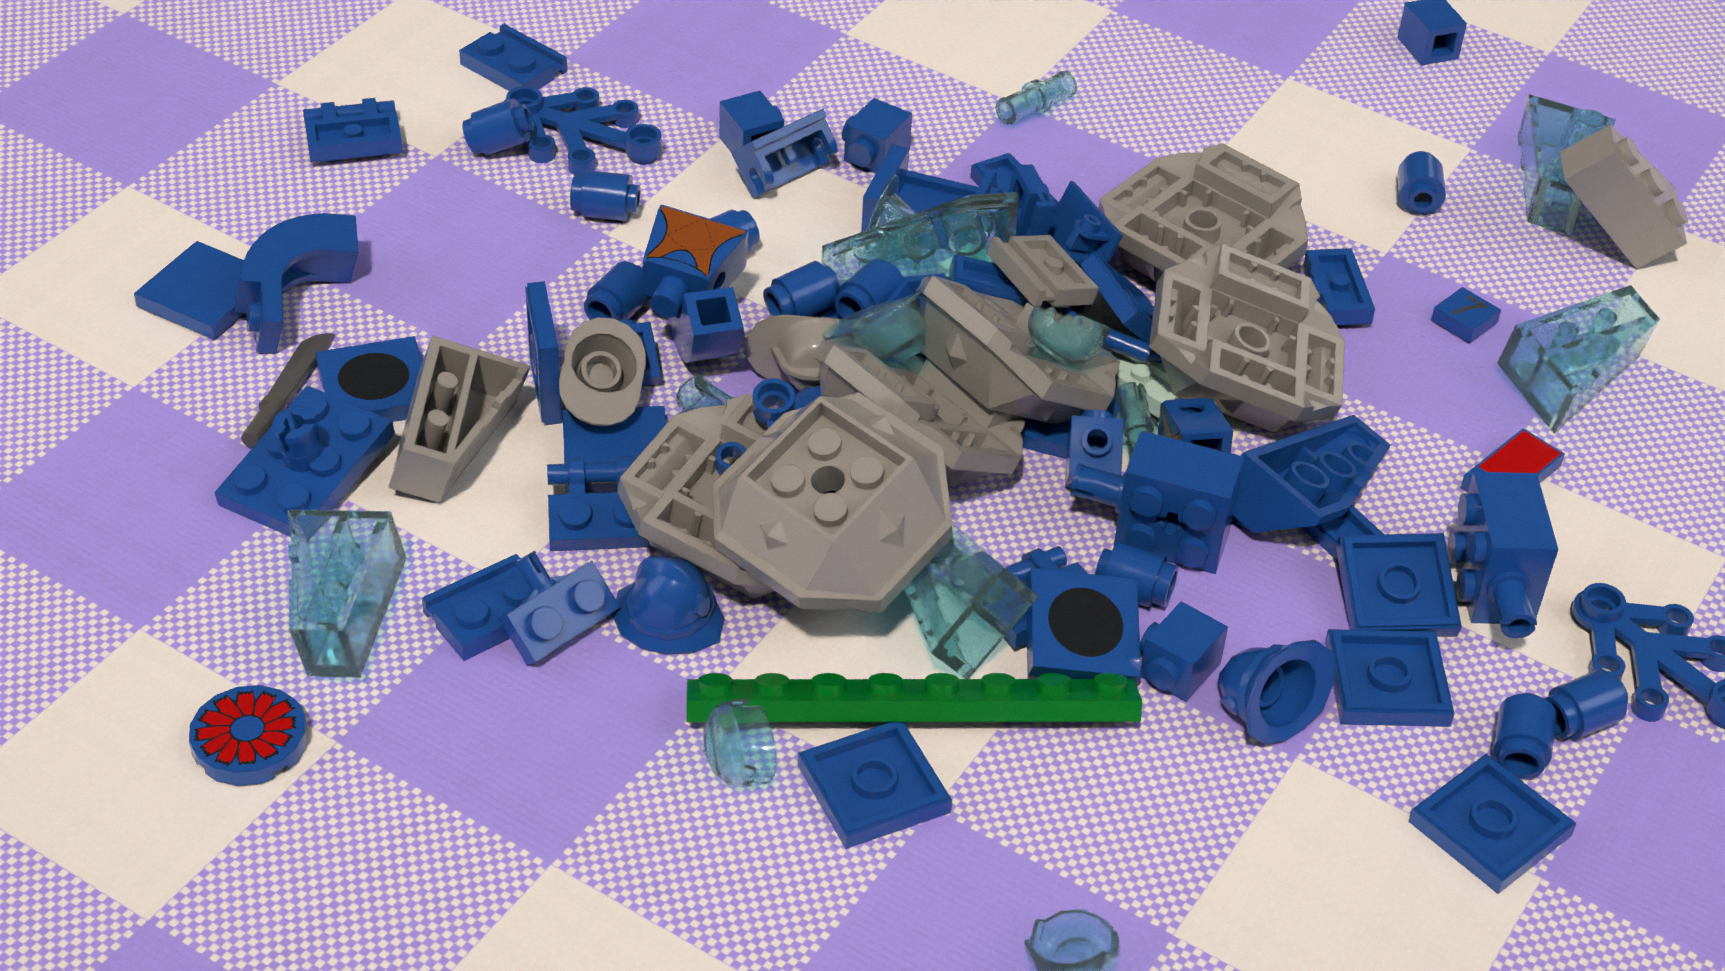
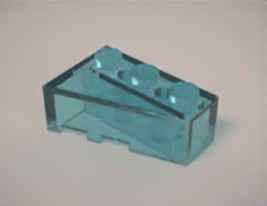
M1529 94L1517 137L1518 145L1522 149L1520 164L1521 170L1525 174L1523 189L1528 223L1568 235L1573 234L1585 205L1564 180L1560 151L1610 124L1614 127L1615 118L1604 116L1596 110H1583Z

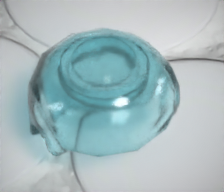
M1036 306L1033 309L1028 321V330L1033 344L1048 359L1064 365H1082L1092 360L1103 346L1111 331L1110 327L1081 315H1076L1073 318L1071 314H1067L1055 319L1056 309L1054 307H1050L1046 311L1040 306Z
M748 699L730 700L715 706L707 718L703 731V753L714 775L731 787L741 788L771 783L777 771L776 748L767 714L761 706H744L749 704Z
M1086 909L1061 910L1044 920L1036 919L1030 939L1024 940L1028 963L1033 971H1115L1121 952L1117 931L1113 929L1105 918Z

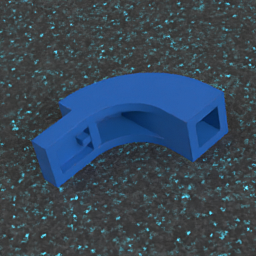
M320 213L298 216L271 227L252 244L243 261L234 312L247 313V331L255 332L256 352L277 353L283 327L282 294L287 289L308 281L351 283L359 253L356 215Z
M728 287L683 293V303L677 315L667 318L675 347L682 361L689 363L738 355L742 345L744 327L734 288Z

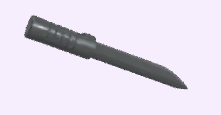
M318 334L307 338L299 344L268 395L264 396L259 403V412L241 435L242 442L247 447L253 448L273 425L275 416L281 410L283 412L286 410L289 401L317 364L315 352L327 350L335 334Z

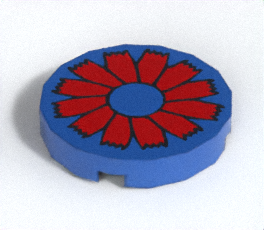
M262 685L232 688L215 695L198 709L189 728L191 754L196 764L198 762L204 768L205 774L215 781L235 786L262 784L274 779V772L283 769L286 765L287 770H289L299 762L307 746L305 714L297 700L280 689Z

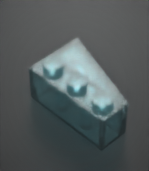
M1629 285L1515 325L1497 364L1553 434H1555L1640 357L1660 318L1637 291Z
M288 510V523L291 528V544H288V557L291 562L289 630L307 676L361 678L407 559L391 511Z
M952 521L953 537L904 590L931 654L963 678L969 679L1039 595Z

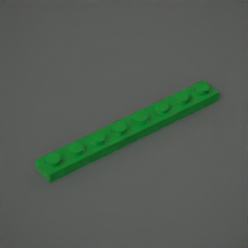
M709 673L700 676L698 679H687L686 722H1141L1142 698L1134 679H1127L1125 676L1116 673H1101L1094 676V679H1071L1069 676L1060 673H1045L1040 675L1038 679H1015L1013 676L1004 673L986 674L981 679H959L957 676L948 673L930 674L925 679H902L900 676L892 673L874 674L869 679H846L844 676L835 673L817 674L812 679H789L787 676L779 673H765L758 675L755 679H732L726 674Z

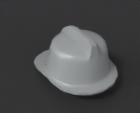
M777 315L770 316L753 327L748 334L745 349L748 361L757 373L766 379L776 378L784 380L790 385H794L797 389L802 390L805 387L820 385V362L813 357L822 340L865 345V341L859 330L843 319Z
M599 317L583 322L572 331L565 347L559 377V395L566 409L577 419L591 425L612 426L624 422L634 413L640 399L646 365L645 348L639 335L629 325L614 318Z

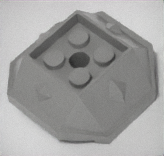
M1223 143L1204 147L1203 153H1178L1156 158L1099 200L1101 212L1123 235L1117 249L1124 264L1156 282L1159 281L1166 269L1187 259L1202 256L1206 250L1221 243L1286 269L1306 254L1308 244L1306 222L1301 207L1302 197L1299 183Z
M1223 243L1206 250L1202 256L1187 259L1163 272L1156 286L1149 348L1160 355L1173 394L1185 399H1213L1222 413L1273 433L1309 420L1333 419L1342 407L1345 340L1332 316L1318 302L1320 294L1311 278Z
M933 275L930 277L926 276L921 281L915 292V295L920 298L919 351L987 409L1050 424H1060L1068 421L1072 415L1080 416V413L1084 410L1106 411L1114 397L1116 387L1115 376L1119 371L1120 360L1059 312L1042 306L1034 307L1028 302L1023 307L1012 300L972 291L965 284Z
M829 340L821 341L813 357L820 362L821 396L840 398L860 392L944 448L947 483L954 487L957 483L965 484L992 473L1013 474L1022 458L1023 438L1021 431L1024 428V417L987 409L928 358L925 360L912 353Z
M860 392L840 398L819 396L803 408L785 412L712 484L716 550L800 609L838 610L858 608V611L883 612L953 537L944 448ZM831 490L837 491V492H835V493L822 494L823 492H826V491H831Z
M745 394L728 399L726 405L701 407L674 415L620 477L617 493L638 534L648 539L651 546L672 557L690 561L702 573L754 599L775 591L716 550L713 521L712 484L721 476L715 467L718 447L727 442H737L747 450L768 429L753 414L752 395ZM768 406V407H767V408H770V409H778V408H776V407H774V406ZM728 457L723 461L733 464L738 458Z

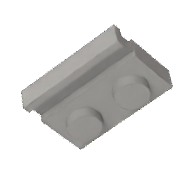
M1051 235L1010 236L1007 243H1003L999 237L991 238L987 255L1034 307H1041L1043 301H1047L1052 306L1058 308H1069L1073 305H1093L1099 287Z

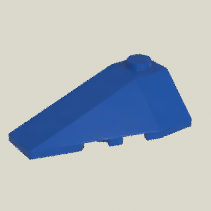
M1351 415L1245 451L1241 455L1245 458L1232 519L1240 526L1250 529L1253 533L1317 526L1343 516L1377 468L1391 444L1358 417Z

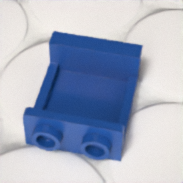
M892 144L863 196L861 234L951 256L960 255L969 248L973 249L976 242L983 243L988 230L989 215L996 216L1002 198V189L996 188L997 170L987 169L979 187L908 170L909 148Z

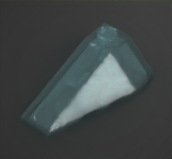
M1017 192L968 195L822 245L821 264L824 267L829 266L834 271L841 286L872 259H883L895 265L903 278L945 273L948 279L953 255L957 254L995 263L987 255V250L992 237H999L1003 243H1007L1010 236H1016Z

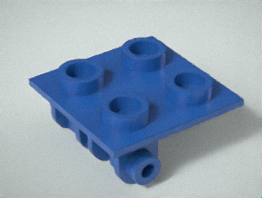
M1070 181L1054 211L1048 235H1051L1084 271L1080 264L1092 253L1098 254L1109 263L1123 235L1074 181ZM1085 305L1073 306L1074 310L1080 314Z

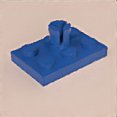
M306 385L284 412L281 410L275 416L273 425L214 492L218 505L306 543L395 435L393 422L383 416Z

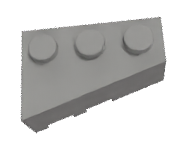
M1610 124L1560 151L1564 180L1636 270L1687 244L1683 225L1688 222V217L1683 206L1678 201L1675 186L1638 151L1629 137L1624 138Z
M432 335L417 376L388 488L440 503L515 406L531 366Z

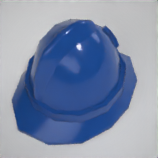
M650 556L638 565L635 582L618 590L616 601L620 608L612 612V616L620 635L639 648L662 654L694 653L720 643L724 616L712 593L710 584L705 581L702 572L690 561L678 557Z
M1316 640L1298 641L1288 645L1274 644L1268 648L1255 647L1243 650L1232 656L1219 673L1218 685L1223 696L1221 700L1227 710L1235 716L1239 715L1247 723L1248 735L1263 744L1286 741L1304 730L1324 709L1335 682L1334 653Z

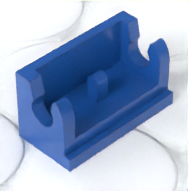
M823 108L731 152L752 198L829 162L827 154L831 156L838 152L836 140L825 119L827 115Z

